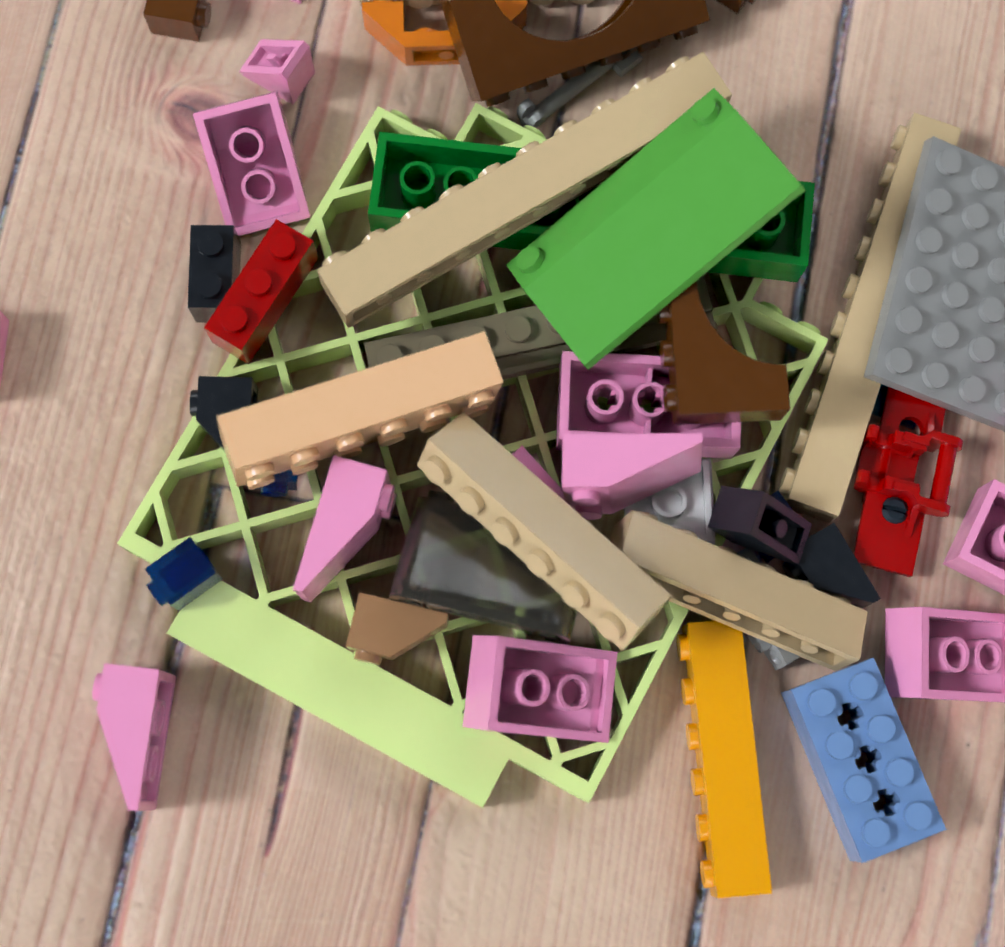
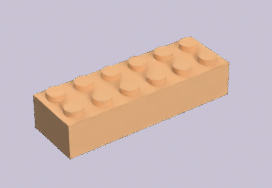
M483 331L217 416L219 434L237 487L247 484L249 489H257L275 481L274 475L289 470L292 471L293 475L314 470L319 466L317 461L333 455L349 459L360 454L362 446L377 441L380 447H384L403 440L405 432L421 428L422 433L437 430L447 425V418L460 415L463 412L470 418L482 415L489 411L488 405L492 404L504 381L486 333Z

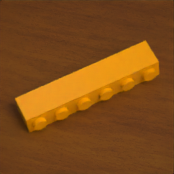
M717 621L687 623L682 627L683 634H677L676 646L679 661H686L687 678L681 679V693L683 704L690 705L692 716V723H686V740L688 749L695 750L697 768L691 769L690 776L693 795H700L702 814H696L695 825L698 841H705L707 860L700 861L703 888H710V894L715 898L772 894L743 632Z

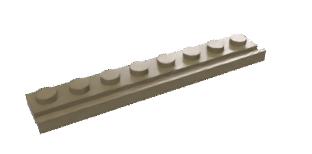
M702 275L696 280L699 298L706 316L717 331L718 327L713 318V308L705 278ZM537 306L364 343L370 368L485 331L503 380L559 368L562 351L573 352ZM655 314L609 353L622 354L659 346L661 340H666L665 324H659L657 314Z

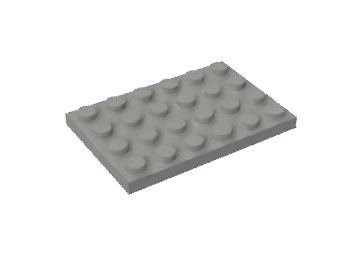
M933 136L925 140L864 377L1004 432L1005 167Z

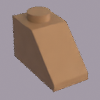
M359 592L346 647L349 650L356 651L355 660L380 666L382 658L394 660L447 628L449 614Z

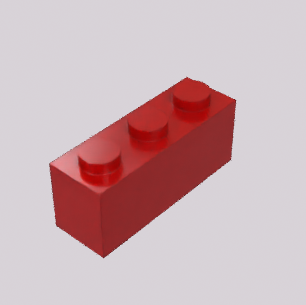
M276 219L204 326L211 342L249 364L318 260L314 241Z

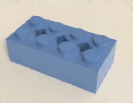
M874 658L858 662L781 692L849 861L865 863L946 830ZM843 710H848L851 719L848 721V724L840 725L837 716L841 715ZM861 752H866L868 756L866 767H857L855 759L861 756ZM879 795H884L886 804L883 805L884 810L874 809L873 803L879 800Z

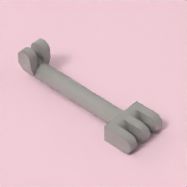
M631 49L623 51V56L627 54ZM635 51L626 59L605 66H600L599 60L585 67L586 73L571 78L536 106L529 98L524 100L517 108V115L523 127L529 125L537 128L545 122L546 118L612 68L620 77H623L642 61L643 56Z

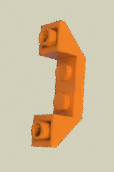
M373 0L372 2H362L365 30L406 66L460 64L449 30L436 31L433 28L423 27L405 32L403 1ZM495 0L500 10L511 22L521 29L526 25L527 0Z

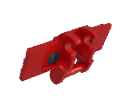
M887 387L880 426L875 424L867 426L853 489L863 493L862 502L864 503L853 554L861 565L912 577L925 514L936 517L949 516L951 507L947 504L956 454L962 450L963 440L959 437L942 433L945 408ZM903 420L915 422L919 427L920 436L907 431H899L900 422ZM939 449L930 498L922 497L919 494L920 484L914 483L919 457L926 451L933 453Z

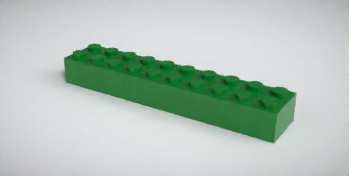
M379 131L368 208L371 232L381 228L385 229V231L399 224L401 218L410 210L419 206L425 209L438 202L439 197L449 188L459 184L464 187L477 180L480 172L494 163L503 165L516 158V154L521 148ZM799 181L805 189L803 193L707 272L797 283L807 269L809 262L815 183ZM595 188L492 247L523 250Z

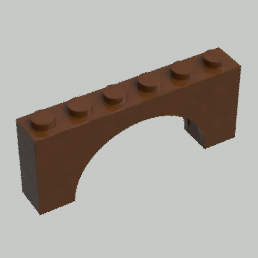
M447 0L440 3L471 100L476 102L485 101L486 107L510 100L508 92L523 87L525 93L548 86L547 78L561 74L562 79L565 80L586 73L585 65L599 60L600 66L621 61L624 59L622 52L636 47L638 53L655 49L661 46L660 38L673 34L675 40L694 35L698 33L697 25L710 21L705 0H622L615 12L604 23L589 33L570 40H550L532 35L516 26L503 14L495 0Z
M696 281L657 313L658 323L665 324L666 340H661L660 361L662 368L669 367L670 384L664 385L663 401L665 412H672L673 425L782 420L790 411L786 365L765 363L752 359L728 344L717 333L706 316L699 298Z

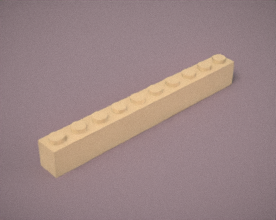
M704 52L691 59L688 56L681 57L667 68L666 73L654 80L650 77L644 78L637 82L629 90V94L616 101L613 98L603 101L585 119L579 122L570 120L561 125L554 132V136L540 144L538 141H534L525 145L517 152L516 158L503 165L494 163L480 172L477 180L464 187L459 184L449 188L439 197V201L425 209L422 206L416 207L407 212L401 218V222L386 231L381 228L371 232L362 240V245L347 253L346 251H338L330 255L322 263L323 267L317 269L320 283L347 328H350L597 187L713 88L728 102H730L732 93Z
M914 112L906 126L899 124L895 131L890 149L896 150L893 162H886L878 185L883 186L884 190L881 199L875 198L872 202L866 222L872 224L869 236L863 235L859 241L854 259L860 261L856 275L853 273L849 274L842 292V297L848 300L844 312L838 311L831 325L829 335L834 336L835 340L831 351H824L818 365L817 374L823 375L819 389L813 388L805 405L804 413L810 414L806 429L799 428L792 445L791 452L796 453L797 457L793 469L787 467L780 481L778 491L784 493L782 504L793 511L828 523L840 514L881 385L878 382L865 378L864 374L925 140L934 136L957 146L962 128Z

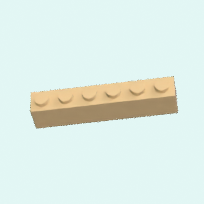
M465 412L461 413L428 439L417 464L426 477L434 484H438L458 502L464 512L477 519L492 533L493 537L500 544L507 546L527 565L533 574L547 582L562 596L563 600L570 607L577 609L597 628L604 638L612 641L622 651L655 618L672 596Z
M632 510L613 526L610 542L672 595L668 601L833 671L842 669L860 660L868 611L852 605L848 599L821 592L807 581L791 579L776 572L768 564L755 563L738 556L729 547L715 546L699 539L694 532L686 529H676L658 521L656 516L647 512Z

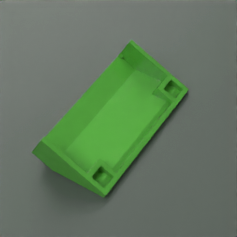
M713 88L524 248L506 266L577 358L589 370L803 193L805 189L737 110Z

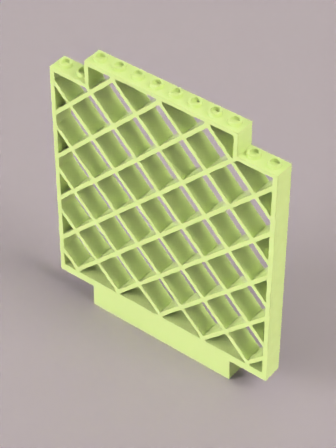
M475 103L454 139L456 141L473 142L478 131H481L504 143V145L500 146L523 148L534 141H538L540 144L547 140L544 134L535 127L529 125L522 127L509 120L508 116L500 109L492 106L485 108L478 103ZM378 106L302 234L314 241L316 249L321 244L323 255L326 259L332 255L326 232L336 215L369 206L372 181L357 185L355 183L370 158L374 168L379 131L447 139L442 133L430 128L424 130L412 124L411 119L397 110L389 112ZM486 249L476 255L488 297L428 313L421 288H418L411 292L418 316L356 334L353 326L347 328L344 323L347 336L288 353H283L275 324L268 334L274 357L247 364L230 354L217 377H252L256 383L280 376L284 394L294 392L289 374L291 372L352 355L357 372L366 369L361 354L366 352L365 342L504 313L535 303L522 287L500 293ZM317 269L309 272L293 298L324 290L320 283ZM708 272L719 307L713 308L712 311L714 321L717 323V326L726 325L734 349L757 360L744 323L746 321L808 353L805 359L784 364L787 368V379H794L789 388L790 411L782 420L758 421L764 437L758 450L715 463L711 459L714 505L721 488L718 480L719 476L748 468L738 488L752 489L829 339L820 335V330L814 325L804 321L797 323L783 316V312L777 306L768 302L758 303L752 300L763 280L762 278H753L743 299L737 301L728 274ZM659 345V346H657V349H658V352H659V355H660V345ZM559 368L504 379L501 388L516 384L532 437L503 445V447L511 454L521 446L530 455L537 453L541 467L560 486L549 449L556 448L557 430L544 433L528 383L530 379L558 372ZM598 397V404L602 410H609V407L613 404L607 405V398ZM651 403L640 406L644 408V411L650 413L657 408V406L651 407ZM459 415L449 418V421L451 422ZM196 416L192 417L117 543L128 552L193 587L167 634L482 808L508 760L580 800L590 803L689 609L667 601L663 607L668 623L660 639L617 653L616 664L649 654L651 656L628 701L616 666L613 701L619 718L609 735V743L596 742L561 753L557 739L544 736L550 755L548 760L499 732L463 727V712L466 698L462 699L444 636L508 617L514 638L527 640L519 613L563 601L562 596L557 591L552 590L515 601L497 540L481 523L482 531L418 549L402 492L433 482L426 477L421 469L397 476L389 447H380L390 483L395 485L394 493L397 494L396 506L410 552L348 570L343 568L320 593L339 588L348 622L351 626L355 605L349 587L350 584L414 566L427 609L436 611L423 563L487 545L504 605L450 620L447 628L425 640H436L453 699V704L450 706L377 665L355 660L356 651L353 653L274 610L275 606L301 598L293 590V586L271 592L256 534L315 517L322 495L317 470L314 469L307 472L314 500L251 518L243 486L237 487L226 453L219 447V449L194 456L207 433L196 421ZM225 467L239 522L178 539L168 498L179 479ZM156 518L163 539L162 547L145 539ZM715 532V546H722L726 538ZM244 538L259 593L258 599L252 598L181 559V556ZM589 621L597 649L612 651L609 640L604 638ZM601 751L587 780L561 767L565 761Z

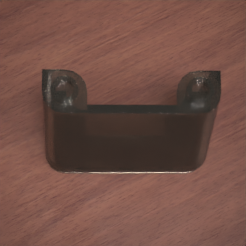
M430 490L427 497H418L389 594L390 600L421 607L422 603H424L427 609L524 631V634L533 636L534 630L539 631L538 636L545 637L546 642L568 645L571 641L577 609L570 607L563 600L562 596L547 582L533 574L517 555L507 546L500 544L493 537L492 533L477 519L464 512L458 503H454V499L449 494Z

